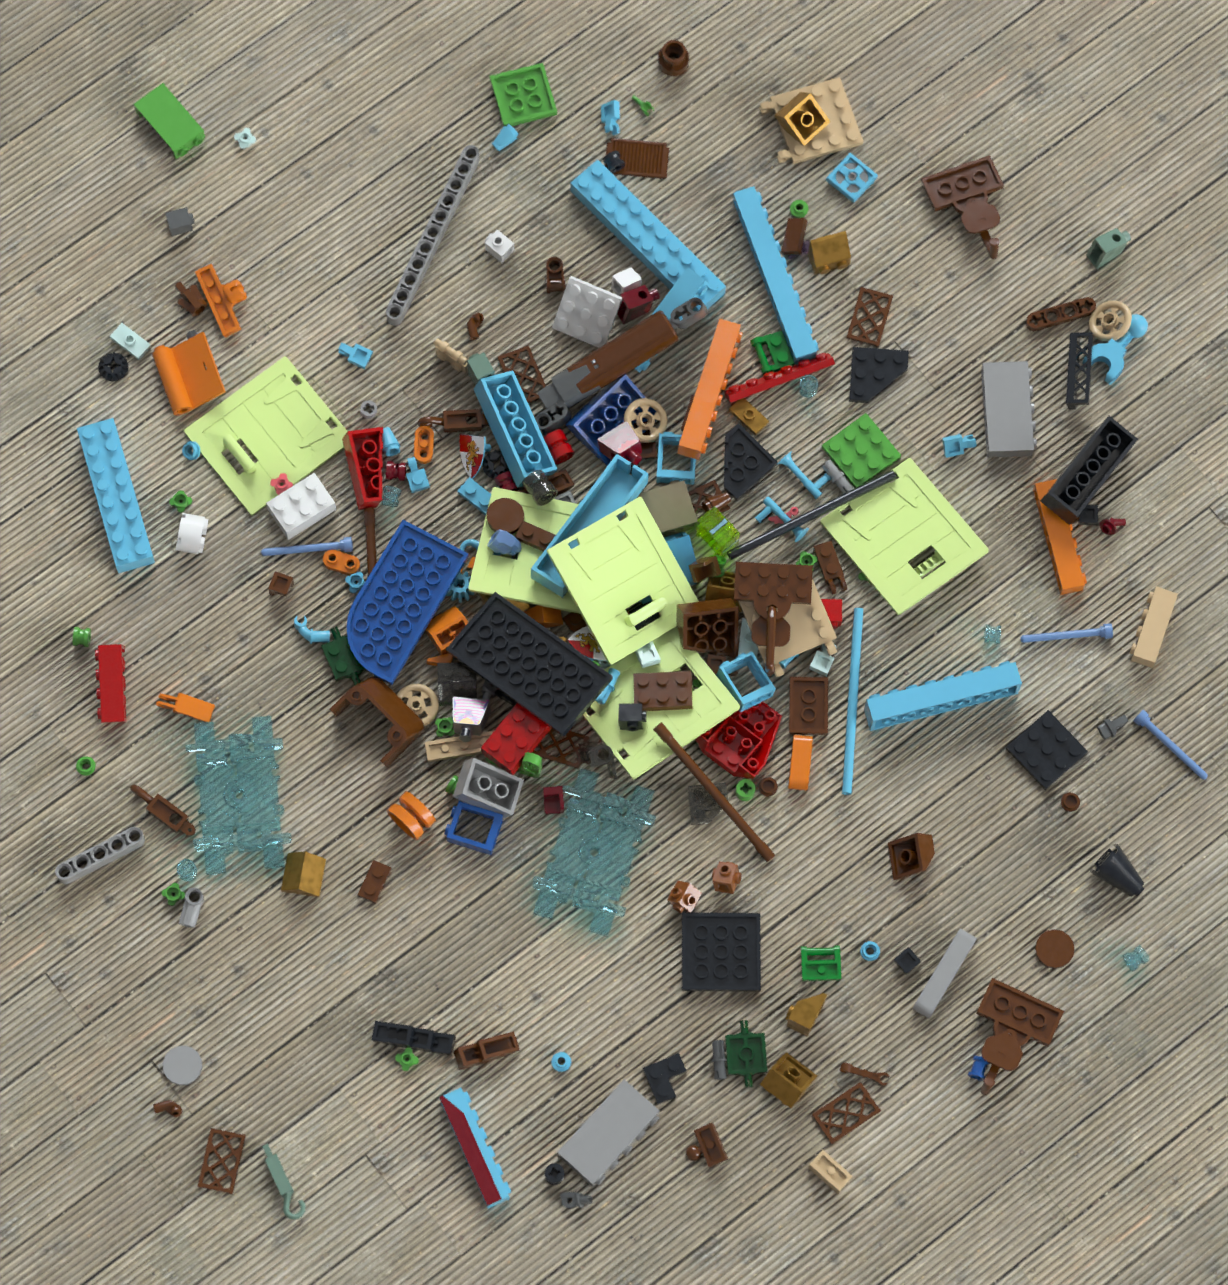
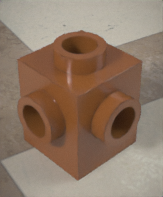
M719 861L717 868H714L712 872L714 889L717 892L734 894L736 886L740 884L742 878L738 865L732 862Z
M678 880L671 890L667 901L673 905L672 908L675 911L691 913L702 892L691 883Z

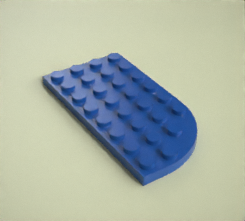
M402 520L356 596L347 618L346 628L350 648L357 661L365 670L393 685L469 558L467 552Z

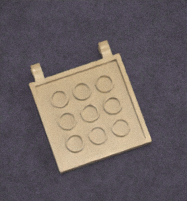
M840 77L770 97L771 102L765 101L760 103L762 115L772 111L776 114L800 92L811 93L830 121L804 146L787 133L778 122L788 149L778 152L777 159L779 163L792 160L793 164L863 145L864 141Z
M812 579L811 605L791 604L789 613L784 617L790 624V640L783 647H775L774 674L776 678L784 675L779 662L819 645H825L829 656L837 653L836 647L832 642L837 636ZM738 601L752 633V624L760 616L756 613L753 602ZM757 645L765 665L766 646Z

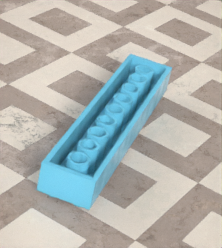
M598 159L570 183V192L669 290H671L687 267H689L708 282L706 285L708 288L705 293L697 297L703 301L707 310L725 295L726 285ZM701 305L695 306L693 311H698Z

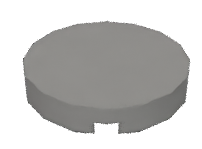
M177 1046L171 1049L163 1060V1071L166 1077L173 1084L180 1086L193 1083L198 1079L203 1069L199 1053L188 1046Z

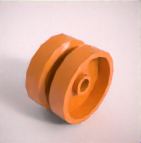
M405 791L399 797L401 806L393 803L386 811L400 829L412 839L418 840L424 834L422 826L430 828L436 822V819L419 799L410 792Z

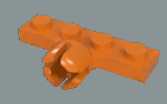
M212 264L195 271L223 336L226 338L242 330L233 311L234 305L247 298V294L244 292V287L240 281L235 279L225 285L221 284Z

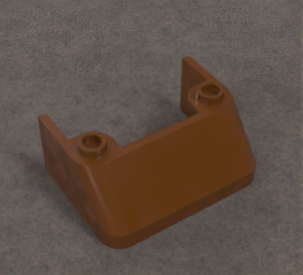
M373 676L350 688L329 710L338 717L350 704L359 706L369 699L394 724L387 733V739L393 748L380 760L388 768L423 733L425 725L381 679Z

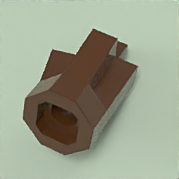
M177 282L175 288L182 297L178 300V306L188 311L192 317L204 312L208 305L202 298L196 284L186 288L181 282Z

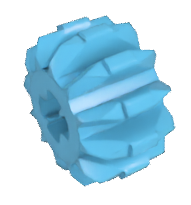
M460 571L446 594L447 597L451 596L452 601H455L456 598H458L459 603L462 602V598L468 601L470 599L469 595L475 594V592L468 590L471 576L468 577L467 571L463 575Z

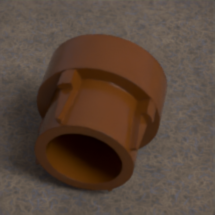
M676 39L666 42L658 53V66L664 74L672 77L679 76L689 66V53L684 44Z

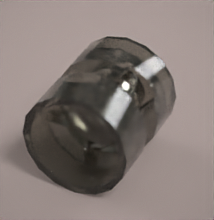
M536 470L530 473L523 481V486L529 494H532V498L538 506L549 503L558 493L555 486L549 482V478L543 470Z

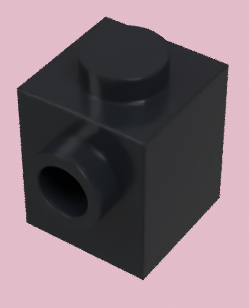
M642 703L619 704L618 722L620 730L637 731L643 729V722H647V711H643Z

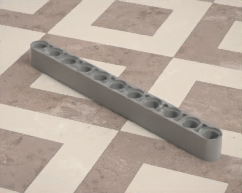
M468 145L463 149L386 308V317L390 325L397 326L404 320L479 164V150L474 145ZM469 154L475 155L474 158H468L467 156ZM461 170L468 171L466 174L459 173ZM459 186L460 189L454 190L452 187ZM447 201H450V202H452L453 204L447 206V205H445L444 203L447 202ZM439 217L445 218L444 221H437L436 219ZM431 233L438 234L436 237L429 236ZM423 249L430 250L428 253L421 252V250ZM417 264L422 266V268L415 269L413 267ZM409 280H412V281L415 282V283L412 284V285H407V284H406V282L409 281ZM401 296H405L407 298L405 301L398 300V298ZM393 312L399 313L397 317L390 316Z

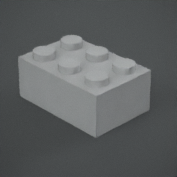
M471 758L463 763L453 797L470 805L502 814L504 819L513 816L524 780L478 759Z

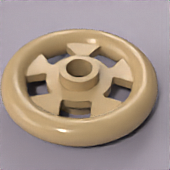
M1113 300L1100 304L1089 318L1090 332H1093V336L1103 342L1121 338L1130 328L1132 320L1131 311L1127 305L1120 301ZM1111 308L1112 312L1104 314V310ZM1121 310L1124 315L1119 318L1116 313ZM1098 319H1101V326H1096ZM1119 323H1122V327L1116 330L1115 328L1118 327ZM1103 330H1110L1109 334H1103Z
M648 398L637 399L625 411L624 422L627 421L642 443H651L658 440L659 433L663 434L667 428L666 412L655 400ZM640 407L643 412L636 415L634 410ZM649 407H652L654 410H656L654 416L652 413L647 411ZM643 418H646V419H647V421H648L647 424H644V423L642 422V419H643ZM636 420L638 428L634 429L631 421ZM655 420L660 421L658 429L653 427ZM642 430H650V435H642Z
M410 684L403 687L396 694L401 700L403 697L409 699L406 705L417 716L424 711L428 716L422 719L425 726L429 725L436 718L439 711V701L434 691L423 684ZM412 692H421V697H412ZM429 698L431 706L426 707L424 700ZM413 703H419L418 708H414L412 705Z

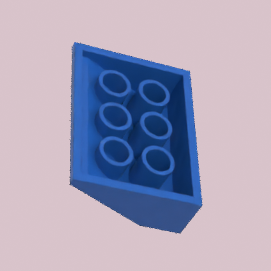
M624 374L599 391L565 425L583 445L608 466L612 460L599 452L597 439L624 423V414L627 407L633 401L646 397L630 378ZM640 407L634 410L636 415L643 412ZM649 407V409L647 410L648 412L652 413L653 416L656 413V410H654L652 407ZM643 418L642 422H647V419ZM636 420L631 421L633 428L634 423H636Z

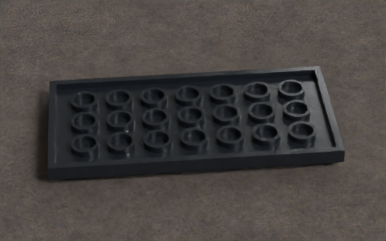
M496 592L446 648L449 654L563 737L613 680L611 674Z

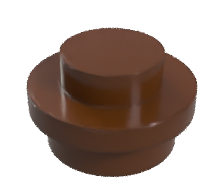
M765 777L759 782L758 789L762 795L769 797L777 792L778 784L773 778Z
M1066 793L1061 798V806L1065 811H1076L1080 806V799L1075 793Z

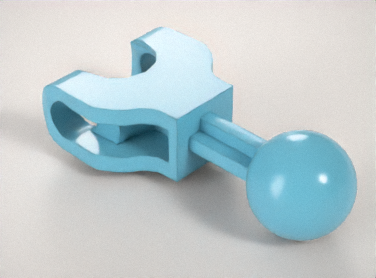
M1132 315L1130 328L1121 338L1116 341L1111 339L1105 344H1096L1092 348V365L1102 361L1109 366V371L1105 378V382L1109 385L1113 384L1122 373L1124 368L1123 357L1126 354L1125 347L1133 338H1140L1147 332L1148 323L1142 315ZM1086 356L1084 357L1082 364H1084L1087 361Z

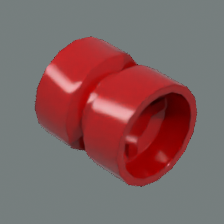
M555 430L544 437L555 465L564 463L574 456L575 452L572 446L566 443L567 437L563 430Z

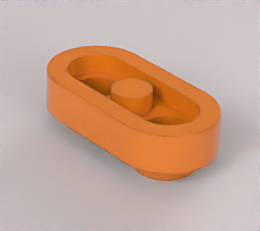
M421 426L415 432L414 457L418 463L427 464L433 458L434 432L428 426ZM423 435H427V436H428V438L425 439V440L422 439L421 437H422ZM421 453H426L427 456H426V457H421L420 454H421Z
M333 549L328 550L323 555V563L330 570L349 576L360 570V561L356 556ZM331 556L336 557L334 561L329 560ZM353 562L354 565L352 567L347 566V563Z

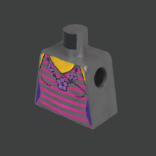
M453 697L454 732L460 734L459 738L461 741L469 742L472 735L480 736L491 712L490 701Z

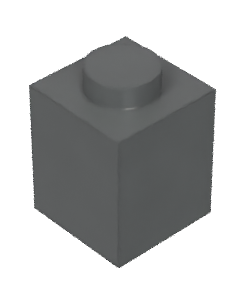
M187 207L165 213L171 236L193 231L192 224H195L193 214L188 213Z

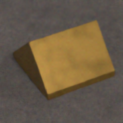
M306 851L288 853L281 892L320 897L326 859Z

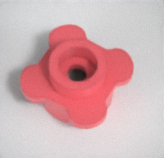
M281 473L278 478L272 479L270 482L278 495L293 486V483L289 482L285 473Z

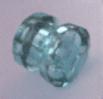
M805 375L800 380L799 392L804 397H813L817 393L818 380L812 375Z
M384 486V495L380 503L389 507H398V497L401 496L402 491L392 486Z
M985 624L984 643L994 642L995 644H1000L1001 625L991 627L989 624Z
M183 859L177 865V873L180 879L188 882L197 876V868L192 860Z

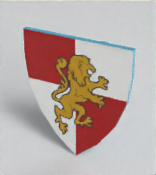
M460 434L459 445L462 463L469 477L473 479L482 466L485 452L491 451V445L486 444V437Z
M588 626L576 631L567 640L574 649L593 660L607 661Z

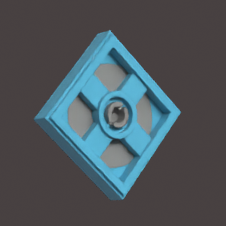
M849 153L828 175L826 181L855 203L878 178V175L853 154Z

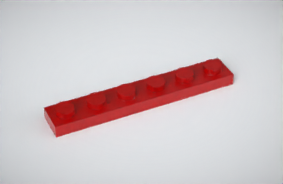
M820 353L816 355V358L801 360L794 366H784L780 371L775 373L768 372L759 379L752 378L747 380L745 384L730 386L729 390L724 391L725 397L729 402L737 401L835 365L834 358L829 353Z

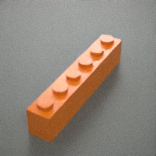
M1054 479L1035 483L1033 492L1060 595L1083 591L1087 580L1085 573L1081 572V557L1076 553V538H1072V523L1070 525L1067 524L1040 501L1057 480Z

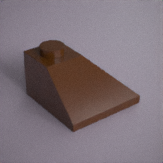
M915 833L888 842L893 880L896 881L926 871L935 854L932 835Z

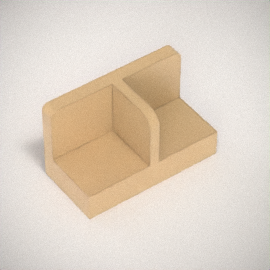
M824 1150L818 1154L808 1167L837 1194L841 1192L853 1177Z

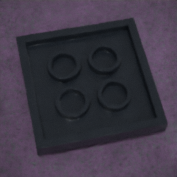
M1049 710L1006 747V750L1045 791L1088 753Z

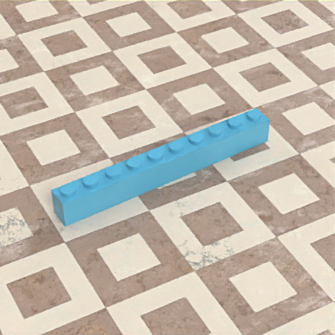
M753 186L734 192L733 203L794 363L798 364L801 360L816 358L817 351L819 350L818 344L811 337L812 329L809 323L806 324L804 318L806 317L805 310L798 303L800 300L799 294L792 287L793 278L791 274H787V263L784 257L781 258L779 252L781 247L778 240L775 241L773 237L775 235L772 224H768V213L766 208H762L761 194L759 191L756 192Z

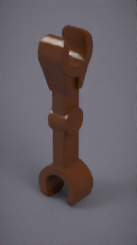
M843 1062L840 1067V1071L843 1073H852L862 1078L872 1079L880 1086H887V1083L881 1082V1076L890 1077L885 1072L873 1073L866 1069L853 1067V1065Z

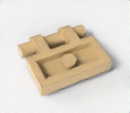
M437 338L434 342L436 356L442 361L447 360L455 370L466 374L468 371V359L459 350L456 351L451 348L449 343Z

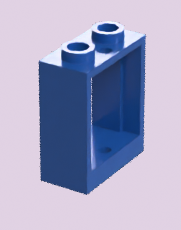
M459 801L457 806H453L450 817H453L452 823L447 824L444 835H447V842L492 856L504 820L503 815ZM462 810L493 819L485 844L454 835Z

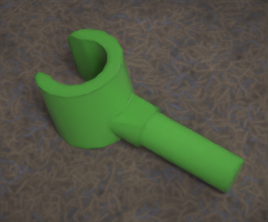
M635 95L632 96V99L641 106L645 116H649L647 112L649 109L655 111L650 102H643Z

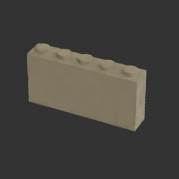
M674 480L669 485L663 487L657 485L649 491H642L638 497H642L663 537L698 528V520L684 480Z

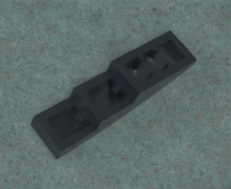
M375 1021L371 1040L404 1048L409 1047L414 1050L453 1055L456 1036L435 1032L434 1030L414 1028L409 1025Z

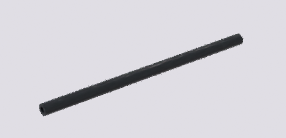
M891 470L727 551V555L730 560L739 557L896 479V474Z

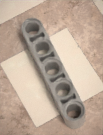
M131 827L60 863L55 869L58 880L63 884L72 883L140 848L145 843L142 830L138 827ZM133 834L140 835L137 841H131L130 838ZM116 843L123 844L120 850H114L113 846ZM98 852L105 853L102 859H96L95 856ZM87 861L88 864L85 868H79V862ZM63 870L70 871L67 877L60 876Z
M961 928L959 929L913 1006V1010L930 1019L977 940L976 937Z

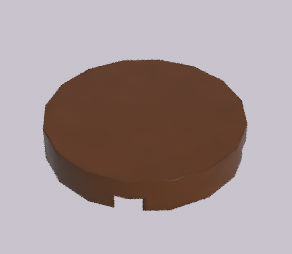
M511 498L495 500L487 509L486 519L488 526L494 532L499 529L510 534L517 532L524 521L522 506Z
M1053 929L1046 931L1040 935L1036 942V957L1047 968H1063L1069 964L1074 956L1075 947L1073 940L1061 930Z

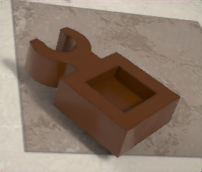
M707 654L705 663L717 676L719 666L726 661V657ZM734 671L728 675L737 676L738 672Z

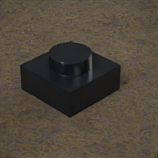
M1087 505L1078 516V525H1098V505Z
M909 947L893 960L906 975L921 963V960Z

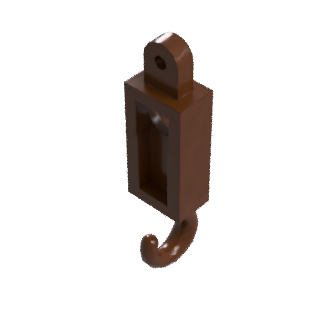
M480 409L443 411L442 418L426 416L417 421L419 427L428 426L431 428L432 424L443 426L444 433L481 431L482 426H490L485 414H481ZM475 417L477 422L475 424H467L466 418Z
M133 784L130 786V790L148 804L146 811L176 834L179 831L188 837L195 834L196 829L194 825L188 822L189 816L160 794L153 798L138 785ZM173 814H177L181 818L177 825L169 821L170 816Z

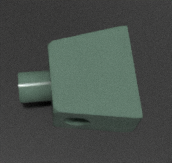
M1115 228L1095 238L1086 256L1094 267L1098 269L1119 256L1127 242L1131 241V236L1127 231L1121 233Z

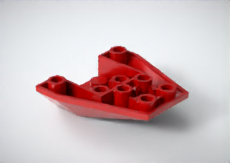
M761 702L742 712L736 711L697 737L696 741L704 755L732 776L754 779L766 764L782 715L766 703Z

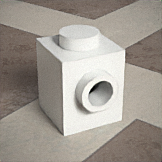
M496 230L494 234L490 233L485 239V250L503 263L514 251V243L500 231Z
M630 267L613 275L611 289L620 296L621 293L640 287L642 283L641 276Z

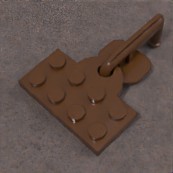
M989 155L921 178L922 186L934 212L953 207L957 213L962 215L961 221L965 230L971 234L979 233L990 258L996 259L998 257L1000 240L998 238H991L988 230L999 225L1000 215L996 207L987 202L988 194L1004 189V184L991 156Z
M736 562L734 601L753 602L754 609L758 616H760L752 624L751 638L756 645L766 646L765 666L763 669L767 675H771L775 671V647H783L789 643L790 624L784 617L789 613L791 604L811 605L813 565Z
M994 978L991 979L976 1013L994 1022L992 1029L994 1036L986 1039L981 1050L982 1058L992 1064L980 1090L982 1095H987L995 1085V1078L1000 1068L1005 1071L1017 1069L1023 1056L1021 1047L1026 1045L1030 1039L1047 1047L1050 1045L1064 1013L1063 1010Z

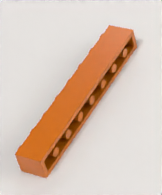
M723 319L718 321L679 442L677 453L679 455L699 460L701 453L705 454L708 443H705L706 437L710 438L713 427H710L711 422H715L718 413L715 409L722 402L723 395H720V393L727 386L728 379H725L726 374L730 375L733 364L730 362L732 358H736L738 348H735V346L742 339L743 332H740L741 324Z

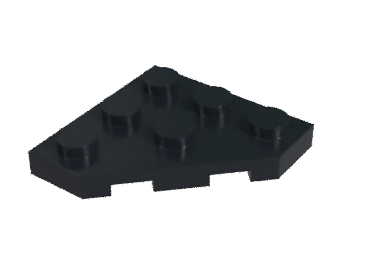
M852 347L849 402L869 403L878 393L891 385L900 375L902 376L908 369L909 351Z
M739 423L725 435L724 489L738 501L778 464Z

